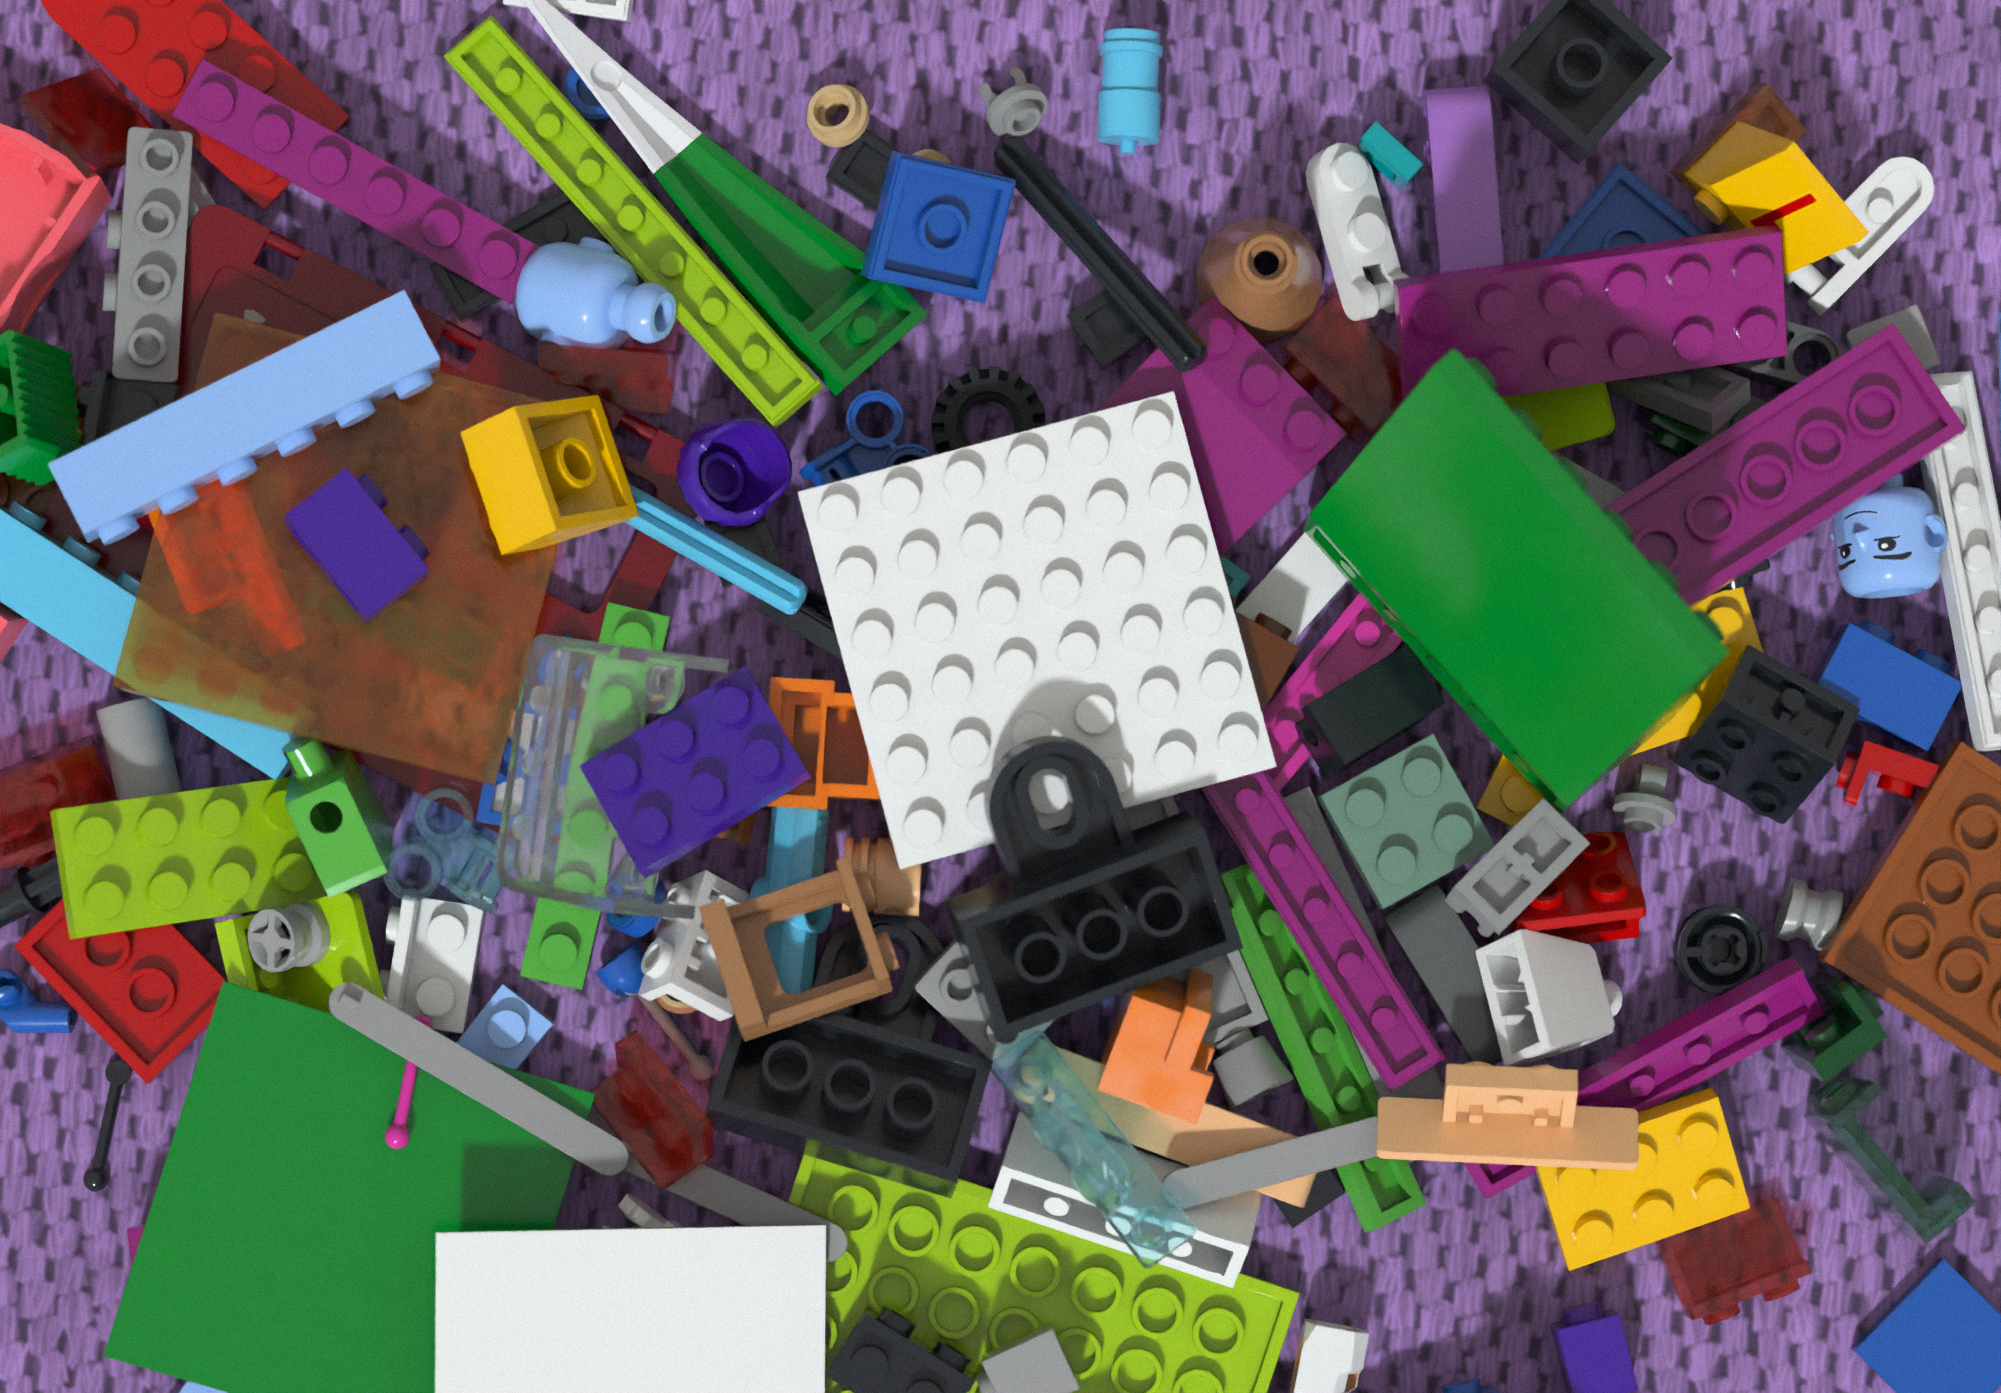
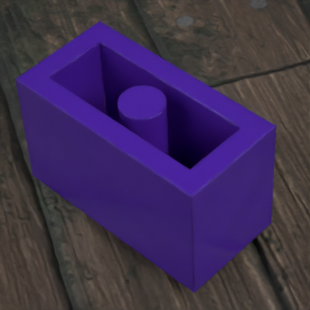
M345 467L285 514L283 524L366 625L427 577L429 568L423 560L430 553L408 525L405 524L397 530L382 512V509L389 503L376 484L365 473L356 479Z

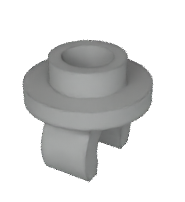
M1013 67L1009 69L1015 86L1008 88L999 95L992 92L987 82L979 87L987 109V123L996 135L1003 137L1022 136L1034 130L1040 123L1048 106L1047 98L1042 89L1035 84L1028 83L1023 71L1018 67Z
M1643 763L1640 775L1636 774L1633 791L1619 794L1614 798L1613 812L1624 819L1623 824L1627 828L1637 832L1656 833L1661 830L1662 826L1670 825L1676 821L1678 812L1676 805L1663 798L1668 769Z

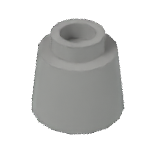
M1249 1028L1234 1034L1216 1045L1220 1057L1214 1060L1213 1064L1230 1111L1252 1103L1282 1087L1294 1078L1265 1036L1262 1035L1254 1038Z

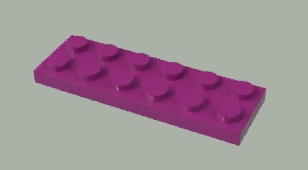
M1775 225L1393 280L1403 402L1431 368L1454 348L1466 360L1473 357L1487 368L1496 381L1497 389L1494 391L1499 397L1787 356L1781 231Z
M1891 323L1601 510L1610 508L1626 522L1633 534V539L1630 542L1647 561L1654 558L1660 561L1672 573L1679 585L1676 593L1692 608L1962 435L1966 428L1894 323Z

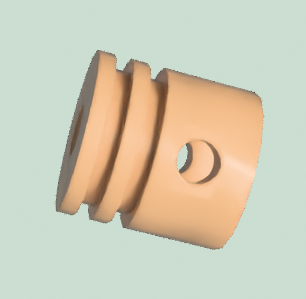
M846 836L844 858H849L854 875L867 872L879 907L874 910V914L919 917L923 863L899 869L891 838L878 837V844H873L870 837L862 836V843H855L854 836ZM842 903V912L850 913L851 909Z

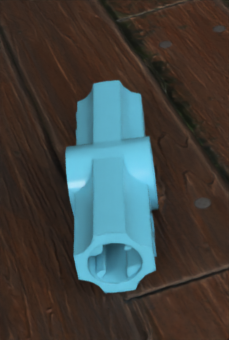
M772 807L765 876H760L754 882L749 900L823 875L829 811ZM833 905L774 924L767 929L765 940L780 985L786 993L794 995L812 989L817 934L824 932L828 928L832 919Z

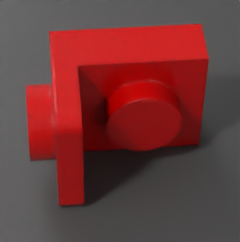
M1865 740L1860 754L1847 751L1835 787L1847 790L1843 804L1855 808L1867 773L1880 777L1877 788L1913 800L1916 790L1922 791L1923 788H1929L1936 777L1939 765Z

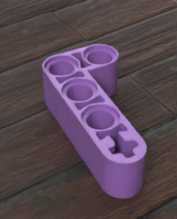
M1488 86L1423 90L1422 116L1427 178H1433V191H1429L1432 241H1438V254H1434L1435 274L1504 264L1492 110Z

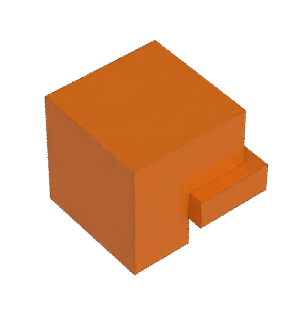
M770 677L769 705L812 778L766 806L828 810V798L880 801V795L852 693L835 692V681Z
M1189 968L1184 981L1168 976L1125 992L1101 1056L1097 1090L1196 1125L1214 1079V1074L1208 1072L1207 1069L1215 1051V1045L1202 1041L1212 1014L1213 975Z

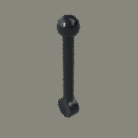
M124 1060L110 1062L105 1070L110 1087L93 1164L83 1176L85 1187L93 1192L103 1190L108 1183V1174L104 1169L123 1084H126L132 1076V1069Z

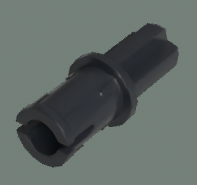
M57 855L32 869L28 867L16 869L13 873V879L0 885V928L15 922L29 913L35 915L45 913L49 909L50 902L63 896Z

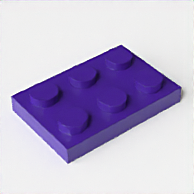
M743 666L579 766L639 873L644 878L649 877L812 778L746 666Z

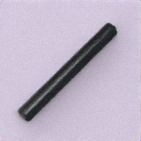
M1013 136L1005 143L1000 144L993 153L996 167L1005 176L1016 180L1015 188L1172 364L1183 373H1189L1201 365L1208 357L1206 343L1022 138Z

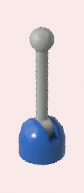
M636 942L631 943L595 972V975L615 996L626 998L637 996L688 1060L691 1076L697 1080L708 1079L714 1072L713 1061L708 1056L698 1054L656 999L649 1001L638 995L644 973L641 971L644 953Z

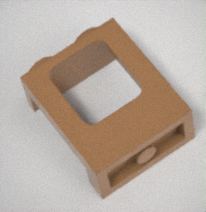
M848 857L836 860L838 870L730 907H726L724 899L699 907L744 1042L893 991L888 972L899 969L893 946L887 931L877 935L874 934L867 912L879 907L866 871L854 875ZM836 903L846 904L852 911L868 958L866 968L860 973L798 994L786 993L780 985L765 940L767 929L774 924Z

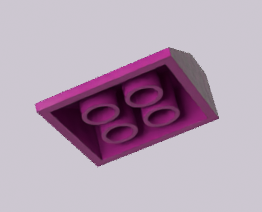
M1213 296L1186 321L1207 345L1208 357L1201 365L1189 373L1180 372L1163 352L1157 348L1094 412L1174 391L1219 558H1221L1325 460L1347 436V433Z

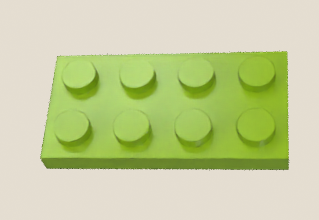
M290 777L50 811L69 940L256 912L268 908H282L289 904L325 897V889L286 809L284 801Z

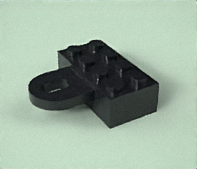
M1041 736L1029 739L1012 748L1000 759L987 782L984 808L987 823L1006 878L944 901L983 1017L999 1040L1243 948L1206 831L1187 811L1131 831L1115 781L1109 769L1091 749L1070 738ZM1051 768L1060 772L1071 804V817L1067 824L1058 830H1045L1040 827L1029 794L1031 778L1042 769Z
M874 911L868 912L874 934L877 935L887 931L891 943L900 946L907 955V967L897 996L887 1003H876L868 999L745 1042L735 1017L708 1100L704 1125L951 1199L960 1176L993 1060L931 1042L939 1012L915 990L914 982L944 951L934 933L919 920L911 916L874 914ZM854 918L842 925L829 940L823 953L813 988L860 973L866 968L868 958Z

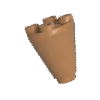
M1245 217L1222 227L1205 245L1196 269V296L1202 306L1214 296L1259 343H1274L1281 338L1295 333L1313 314L1322 291L1321 263L1312 243L1293 225L1272 217ZM1262 251H1266V257L1270 262L1279 263L1277 271L1271 275L1259 274L1254 267V258Z

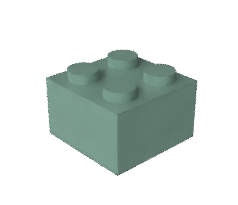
M1434 734L1425 736L1316 797L1377 909H1384L1495 846Z

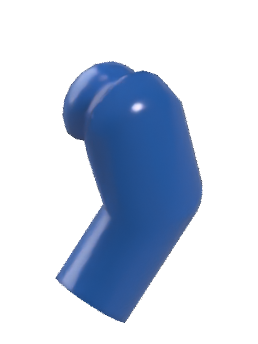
M0 969V1019L10 1030L16 1033L73 1032L75 1027V1009L67 1001H40L17 973L8 969Z

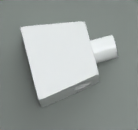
M1520 929L1475 951L1504 1066L1516 1067L1564 1054L1613 1032L1615 1026L1613 1017L1621 1009L1622 992L1614 981L1603 980L1596 952L1589 944L1532 930Z

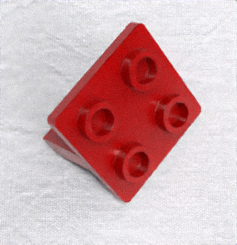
M1620 831L1609 833L1591 832L1583 835L1590 844L1508 925V935L1520 929H1527L1585 944L1639 937V918L1646 916V902L1625 833Z

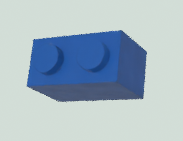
M1861 619L1858 626L1852 623L1840 625L1811 681L1860 708L1856 717V721L1916 753L1928 751L1962 687L1961 681L1948 675L1952 665L1938 656L1921 649H1917L1914 656L1892 645L1896 637L1893 633L1868 620Z

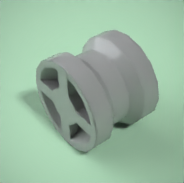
M1791 878L1783 892L1775 920L1774 938L1787 942L1794 938L1807 941L1811 949L1821 952L1830 936L1837 929L1843 905V892L1834 889L1818 892L1811 890L1806 881Z
M308 902L289 904L285 908L277 907L261 910L251 920L247 935L249 950L254 961L268 972H282L294 966L302 967L317 964L328 952L331 939L329 925L324 914L317 906Z

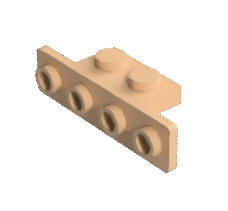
M1477 1061L1466 1064H1446L1443 1099L1379 1098L1376 1154L1379 1158L1635 1170L1638 1167L1639 1161L1638 1112L1633 1108L1576 1106L1578 1070L1558 1069L1550 1065H1534L1531 1067L1492 1066L1491 1064Z

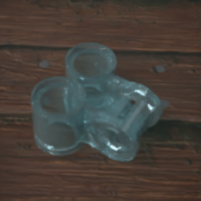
M440 782L429 787L422 795L415 812L416 826L423 837H407L399 841L392 848L388 873L384 874V881L389 891L396 897L407 901L422 900L430 896L438 887V884H441L468 904L487 913L495 914L500 906L496 900L514 867H522L527 858L502 840L472 828L475 817V802L471 794L464 787L456 783ZM441 797L454 799L463 810V821L452 829L437 827L432 823L428 815V806L433 800ZM407 853L423 855L431 865L432 875L421 884L408 883L400 877L397 871V860ZM493 861L494 864L484 882L478 883L488 862Z

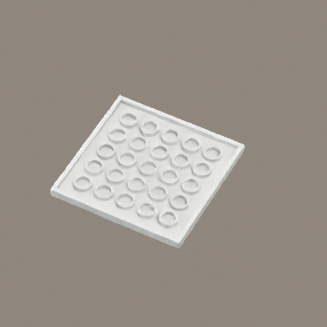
M1174 391L798 492L899 869L995 844L987 823L984 808L987 782L993 769L1007 752L1020 743L1036 737L1062 736L1076 740L1091 749L1104 762L1112 774L1123 808L1277 767ZM1051 768L1042 769L1031 778L1029 794L1040 827L1046 830L1067 824L1071 817L1072 809L1060 772Z

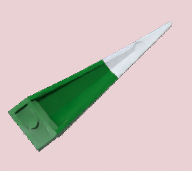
M523 0L756 311L791 350L794 349L835 396L928 315L903 286L869 279L861 275L866 256L865 252L796 205L700 132L612 59L547 0Z

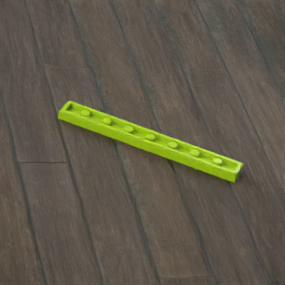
M492 15L444 55V58L606 241L622 258L632 265L638 277L644 283H658L672 293L676 302V319L774 429H777L823 388L820 381Z

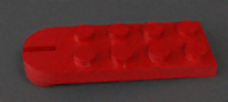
M41 0L46 12L65 32L175 131L191 133L193 136L192 146L264 211L271 206L291 182L172 116L202 59L335 133L350 119L348 114L222 0Z

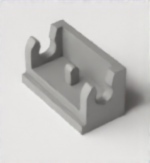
M1542 798L1452 888L1444 901L1456 913L1468 911L1480 924L1477 930L1481 935L1490 937L1494 932L1499 935L1590 842L1551 804Z

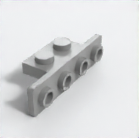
M131 127L128 130L121 211L109 210L106 248L119 249L117 273L105 272L102 311L114 312L113 330H115L112 377L117 381L173 385L178 378L193 136L189 132Z

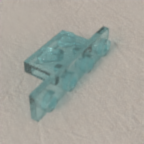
M1035 1031L993 1060L992 1074L1028 1118L1037 1139L1047 1150L1056 1154L1070 1172L1072 1182L1079 1193L1088 1202L1094 1203L1144 1268H1151L1193 1238L1196 1233L1194 1223L1044 1032Z

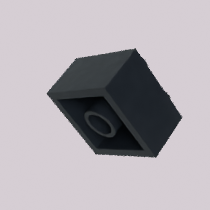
M1552 0L1492 66L1484 82L1579 165L1673 58L1608 0Z

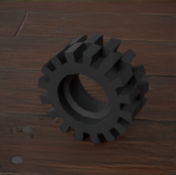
M989 366L988 369H978V367L968 369L967 373L960 377L956 375L948 382L946 389L938 395L934 411L932 412V436L938 454L973 445L965 435L964 419L968 411L981 402L993 401L1005 406L1014 420L1013 434L1046 426L1044 406L1037 396V391L1030 383L1027 384L1022 380L1021 375L1012 370L1010 372L1000 370L998 366Z

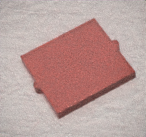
M101 68L25 93L19 101L22 107L48 135L47 141L51 145H57L86 179L126 165L127 135L131 127L153 128L138 111V103L132 100L129 101Z

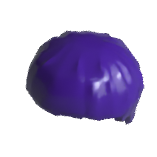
M754 417L718 419L710 423L700 424L687 437L684 446L680 448V459L676 468L679 479L677 485L683 491L684 500L704 520L713 521L722 527L746 526L759 521L785 491L792 477V461L784 440L776 429Z

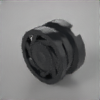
M1712 905L1697 909L1685 918L1674 937L1673 956L1677 970L1687 983L1702 992L1724 994L1759 975L1764 966L1767 965L1769 945L1765 930H1762L1753 918L1754 916L1739 907Z

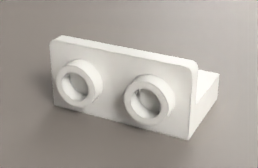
M707 870L671 885L666 891L665 906L661 914L662 920L656 939L646 950L641 962V971L644 973L638 995L652 1001L669 994L718 1021L734 1016V1011L699 907L724 899L726 907H730L749 900L750 894Z
M403 895L401 907L392 906L387 920L385 943L395 945L391 970L381 969L379 974L385 1001L411 1017L417 1015L428 1017L433 1024V1029L463 1034L467 1026L486 907L414 895Z

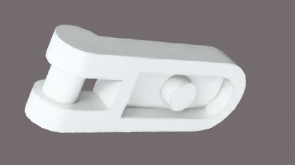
M1336 143L1314 154L1310 159L1306 170V181L1345 314L1352 321L1372 318L1379 309L1394 313L1393 280L1409 278V276L1401 270L1374 174L1367 157L1357 147L1349 143ZM1370 269L1374 285L1366 280L1364 270Z
M1904 156L1891 158L1876 168L1844 201L1869 233L1860 242L1829 255L1840 267L1829 280L1812 264L1787 275L1783 274L1784 282L1787 285L1793 281L1810 297L1806 303L1819 316L1831 307L1927 209L1933 199L1935 187L1932 175L1926 166L1914 158Z

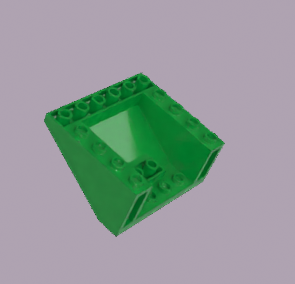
M1454 348L1431 368L1311 511L1303 530L1402 642L1408 645L1418 660L1541 798H1544L1560 814H1563L1672 720L1726 657L1729 651L1722 644L1725 636L1718 624L1701 609L1693 612L1676 593L1679 585L1672 573L1660 561L1654 558L1647 561L1630 542L1633 539V534L1626 522L1610 508H1605L1602 511L1585 492L1588 488L1587 482L1580 471L1563 457L1556 460L1539 441L1542 439V433L1533 419L1518 407L1511 410L1495 393L1494 390L1497 389V384L1487 368L1473 357L1466 360Z

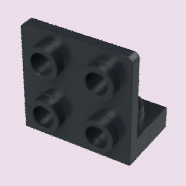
M1748 644L1739 655L1716 704L1679 749L1674 762L1691 772L1701 782L1713 785L1748 805L1755 813L1769 817L1777 823L1785 824L1835 765L1860 708Z

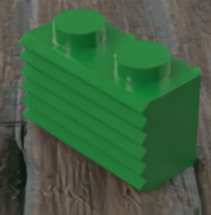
M12 329L0 334V472H6L7 476L16 475V479L25 478L26 482H35V486L45 485L55 480L48 463L84 446L81 444L82 433L77 431L81 422L76 419L80 410L75 408L78 400L74 397L76 390L75 376L70 373L73 364L69 362L72 353Z

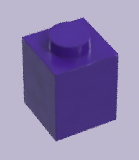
M1600 1302L1580 1304L1562 1310L1564 1321L1550 1324L1567 1393H1629L1637 1391L1638 1386L1620 1315L1612 1309L1602 1311Z

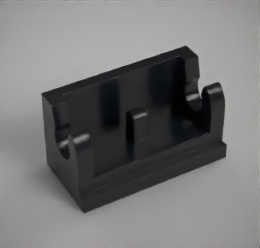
M1406 644L1307 704L1301 709L1305 718L1295 723V728L1304 746L1319 767V774L1326 781L1422 722L1443 706L1445 702Z

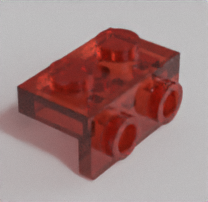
M93 735L0 769L1 869L17 864L21 867L35 866L54 854L56 848L50 811L118 801L112 776Z

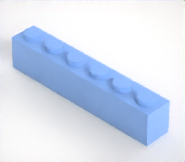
M405 290L62 456L48 463V466L87 542L89 543L100 537L103 544L107 545L138 530L140 526L136 519L158 508L161 509L163 515H169L191 505L199 499L196 490L217 479H220L223 486H228L248 477L258 470L255 463L256 460L276 450H279L282 457H287L307 448L317 441L314 434L315 431L335 421L339 423L341 428H346L366 419L376 411L372 403L396 392L401 400L423 391L434 383L431 374L440 370V357Z

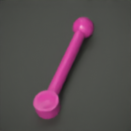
M423 1015L413 1017L433 1029V1024L428 1017ZM407 1060L393 1125L386 1129L384 1134L386 1144L393 1149L404 1148L410 1140V1133L406 1128L418 1066Z

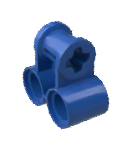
M869 390L859 394L848 408L846 424L852 438L822 453L805 465L798 473L803 480H811L815 487L835 482L831 476L832 472H836L839 478L844 480L896 466L905 459L919 460L933 455L926 448L917 444L896 446L903 435L905 422L900 404L888 393ZM871 406L887 408L894 417L891 431L880 438H870L863 435L858 429V419L866 408Z

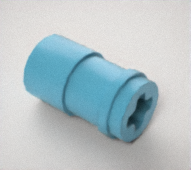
M1137 28L1110 29L1104 31L1103 43L1100 44V56L1103 57L1102 91L1098 94L1097 141L1120 145V154L1133 155L1136 154V145H1154L1160 141L1161 94L1158 93L1159 59L1162 58L1163 46L1160 45V33L1156 31Z

